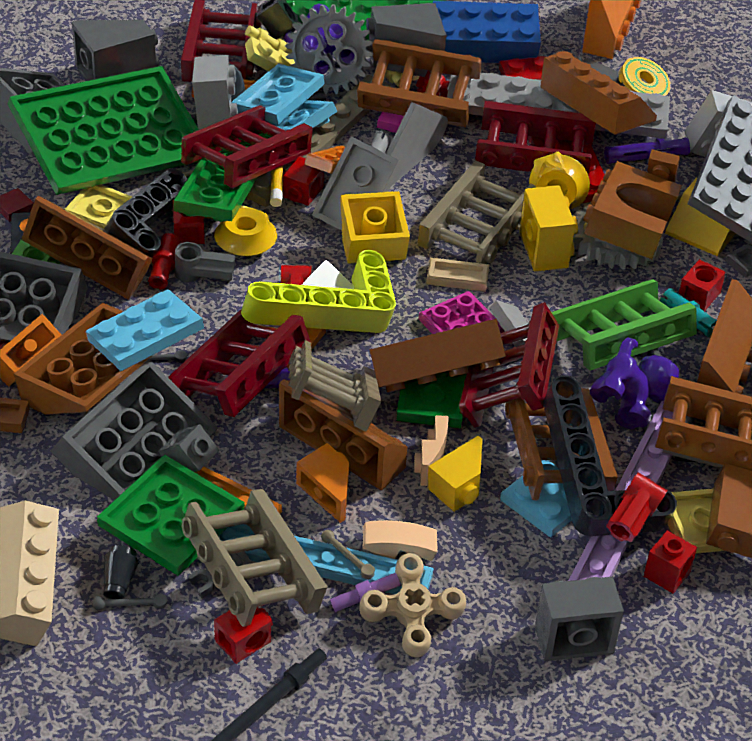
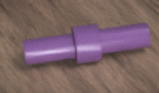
M393 573L371 583L366 580L356 584V589L331 598L330 602L334 611L337 612L359 603L362 596L370 590H379L384 593L401 586L397 574Z

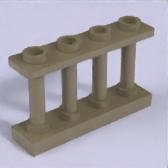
M474 161L420 223L418 246L429 249L435 241L443 240L477 254L476 263H492L498 249L501 246L505 247L509 242L513 230L520 229L524 192L521 195L486 181V177H484L485 164ZM530 184L527 188H536V186ZM483 191L513 203L509 210H506L473 196ZM469 207L500 221L494 227L460 212L463 208L467 209ZM458 224L487 237L482 243H479L446 228L449 225Z
M305 340L301 348L296 346L288 362L290 364L288 369L290 371L288 386L292 387V398L299 400L303 389L348 408L351 410L350 414L353 415L354 426L367 432L381 403L375 371L363 366L360 374L355 372L352 375L313 357L310 342Z
M264 489L252 490L244 510L206 517L197 502L188 504L185 517L182 519L183 533L185 537L189 538L196 549L199 560L205 564L210 572L214 585L224 595L231 613L236 615L243 627L251 625L257 606L295 599L305 614L319 611L327 585ZM247 524L255 535L221 541L214 530ZM262 548L271 560L236 566L229 554ZM278 573L287 585L252 592L246 579Z

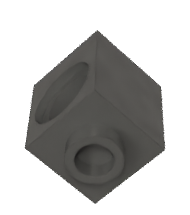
M198 424L178 431L158 453L161 456L167 455L193 472H197L202 469L219 449L202 426Z

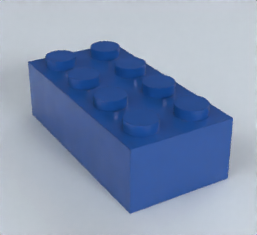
M433 1L436 4L446 33V52L471 55L480 58L481 63H499V61L514 58L525 59L539 56L541 37L538 4Z

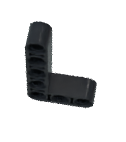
M560 375L553 380L543 401V406L572 523L575 529L585 536L611 535L606 525L623 499L621 497L626 490H607L581 387L573 377ZM667 491L656 508L659 511L655 510L652 516H648L639 533L656 532L665 527L677 507V501L670 491Z

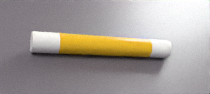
M283 166L271 171L270 203L274 207H279L282 204Z

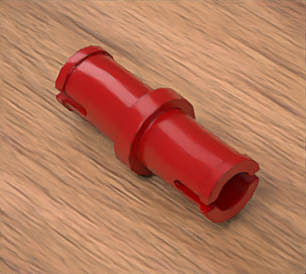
M173 233L162 235L160 247L152 258L153 268L148 279L149 285L152 288L165 289L168 285L170 272L175 268V249L180 244L179 237Z

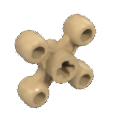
M407 553L398 559L395 566V573L402 586L400 592L395 595H385L379 590H370L362 596L359 611L361 616L368 622H378L386 616H396L398 621L406 627L402 637L403 650L407 655L417 658L426 654L431 645L430 632L424 625L425 619L434 614L441 615L449 620L459 618L466 608V597L460 589L454 587L446 588L438 594H431L424 585L420 584L424 569L422 559L416 554Z

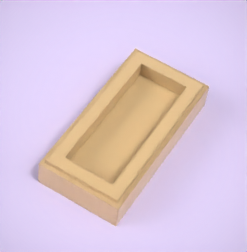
M430 258L426 284L486 292L489 265Z

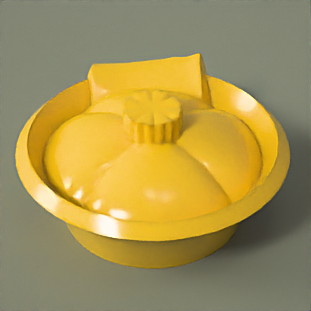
M560 152L534 160L529 185L533 184L536 188L559 185L564 197L569 199L570 210L579 206L586 199L590 188V181L587 171L581 163L572 157L562 155Z
M241 206L232 221L221 222L216 227L214 237L216 243L223 250L231 254L253 256L267 251L274 245L277 239V231L275 226L269 221L266 213L251 207Z

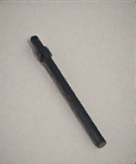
M317 648L300 664L294 663L283 673L284 678L210 741H234L292 689L298 690L309 680V675L327 660L325 652Z

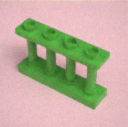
M654 279L551 312L559 324L557 341L572 336L583 344V366L590 371L606 366L617 355L620 344L627 337L636 339L638 342V347L631 351L632 357L697 334L696 307L689 302L670 309L658 300V282ZM649 310L656 313L647 317L640 315V313ZM622 319L629 321V323L620 326L613 323ZM598 327L603 330L593 335L586 332Z

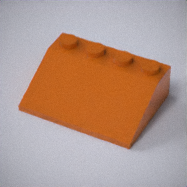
M590 0L582 52L613 59L616 50L621 51L624 36L627 37L630 22L633 23L636 9H639L641 0Z

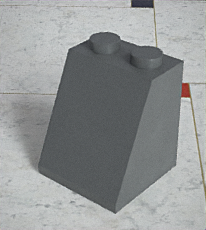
M435 3L371 7V18L366 19V30H370L368 34L369 40H389L400 44L445 51L446 33ZM373 45L367 46V50L373 51ZM369 56L372 66L376 68L378 61L373 60V56ZM389 63L387 70L403 73L405 66ZM416 68L414 76L425 78L428 70Z
M76 20L72 22L75 66L86 81L159 67V60L155 50V45L158 44L157 34L154 29L149 28L144 20Z

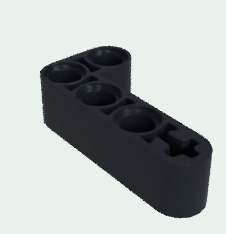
M166 170L117 208L103 231L152 258L160 247L161 241L159 236L149 226L173 207V200L186 183L187 177L179 170Z

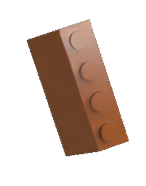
M559 51L554 55L544 57L540 88L614 135L656 121L657 115L641 97L631 92L629 88L611 80L609 76L593 69L591 65L578 60L571 53Z
M37 196L34 201L21 239L67 266L82 269L83 275L128 300L144 279L152 261L151 257L40 196Z
M732 279L705 351L697 383L743 394L744 387L739 384L740 382L746 384L751 366L746 363H752V298L738 280Z
M497 319L369 349L378 387H386L387 393L406 388L404 382L417 379L418 385L437 381L436 374L449 372L450 377L469 373L467 367L480 364L481 370L499 366V359L506 357Z
M283 379L279 382L280 428L315 450L328 443L337 452H342L349 461V471L381 491L406 468L408 446L404 445L399 439L391 437L372 423H370L367 432L355 427L353 415L350 414L348 408L303 389L299 400L292 398V387L288 386L290 380Z

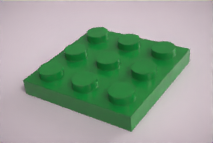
M163 455L97 516V524L113 536L179 576L198 557L196 549L189 538L185 537L182 530V519L185 517L188 504L197 502L207 517L244 510L245 502L167 455ZM228 527L215 529L214 531L219 537Z

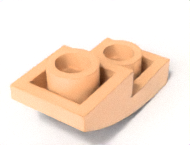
M435 416L434 429H428L427 440H422L421 453H415L414 473H420V486H427L428 466L444 457L448 416Z
M402 521L365 522L363 526V549L373 554L393 559L396 558L401 550L406 553L416 554L420 558L432 562L438 552L437 530Z

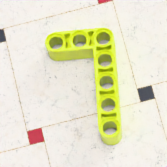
M364 250L358 256L351 277L354 289L253 282L248 286L241 314L245 320L254 324L281 326L293 314L303 317L306 328L382 333L388 328L396 301L384 257L376 251Z

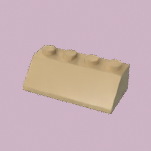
M26 500L0 507V639L38 646L52 622L59 509Z

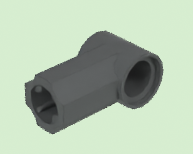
M184 242L176 247L174 273L178 280L192 282L200 277L224 280L233 279L235 255L202 251L199 245L192 242Z

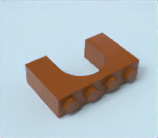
M617 161L613 170L607 169L603 181L601 180L598 190L595 192L591 204L587 208L583 221L588 224L584 234L653 259L682 185Z
M725 463L714 483L706 544L752 558V471Z

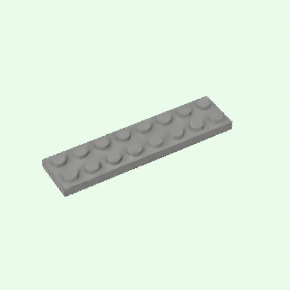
M481 73L478 80L469 78L463 101L469 102V114L483 116L485 101L580 113L540 88L541 80L527 79L521 76L511 77L495 73ZM451 76L447 98L453 97L458 76ZM630 90L644 100L657 115V119L654 122L621 133L666 139L670 96ZM596 123L595 130L608 131Z

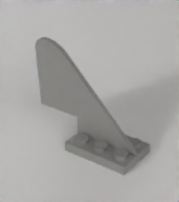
M411 102L386 153L351 136L312 216L342 231L341 195L388 192L391 186L435 149L447 128V118Z

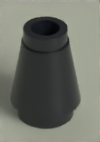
M114 545L104 555L103 595L107 599H124L139 564L136 558L137 552L133 548L125 545Z

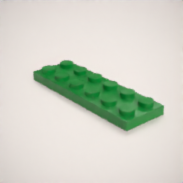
M264 133L258 134L266 139L271 138V136ZM244 141L239 143L247 148L252 146ZM224 149L219 151V153L226 156L232 154ZM202 158L174 199L173 211L182 212L191 217H210L219 222L232 221L258 177L231 188L224 184V168Z

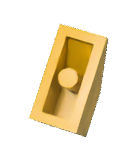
M476 436L428 466L427 488L453 512L464 505L471 504L479 496L483 441L480 436Z

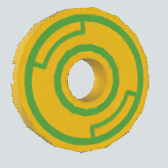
M632 57L627 59L619 70L618 79L620 84L623 82L629 90L648 94L657 93L664 96L670 91L668 75L652 60L644 57Z

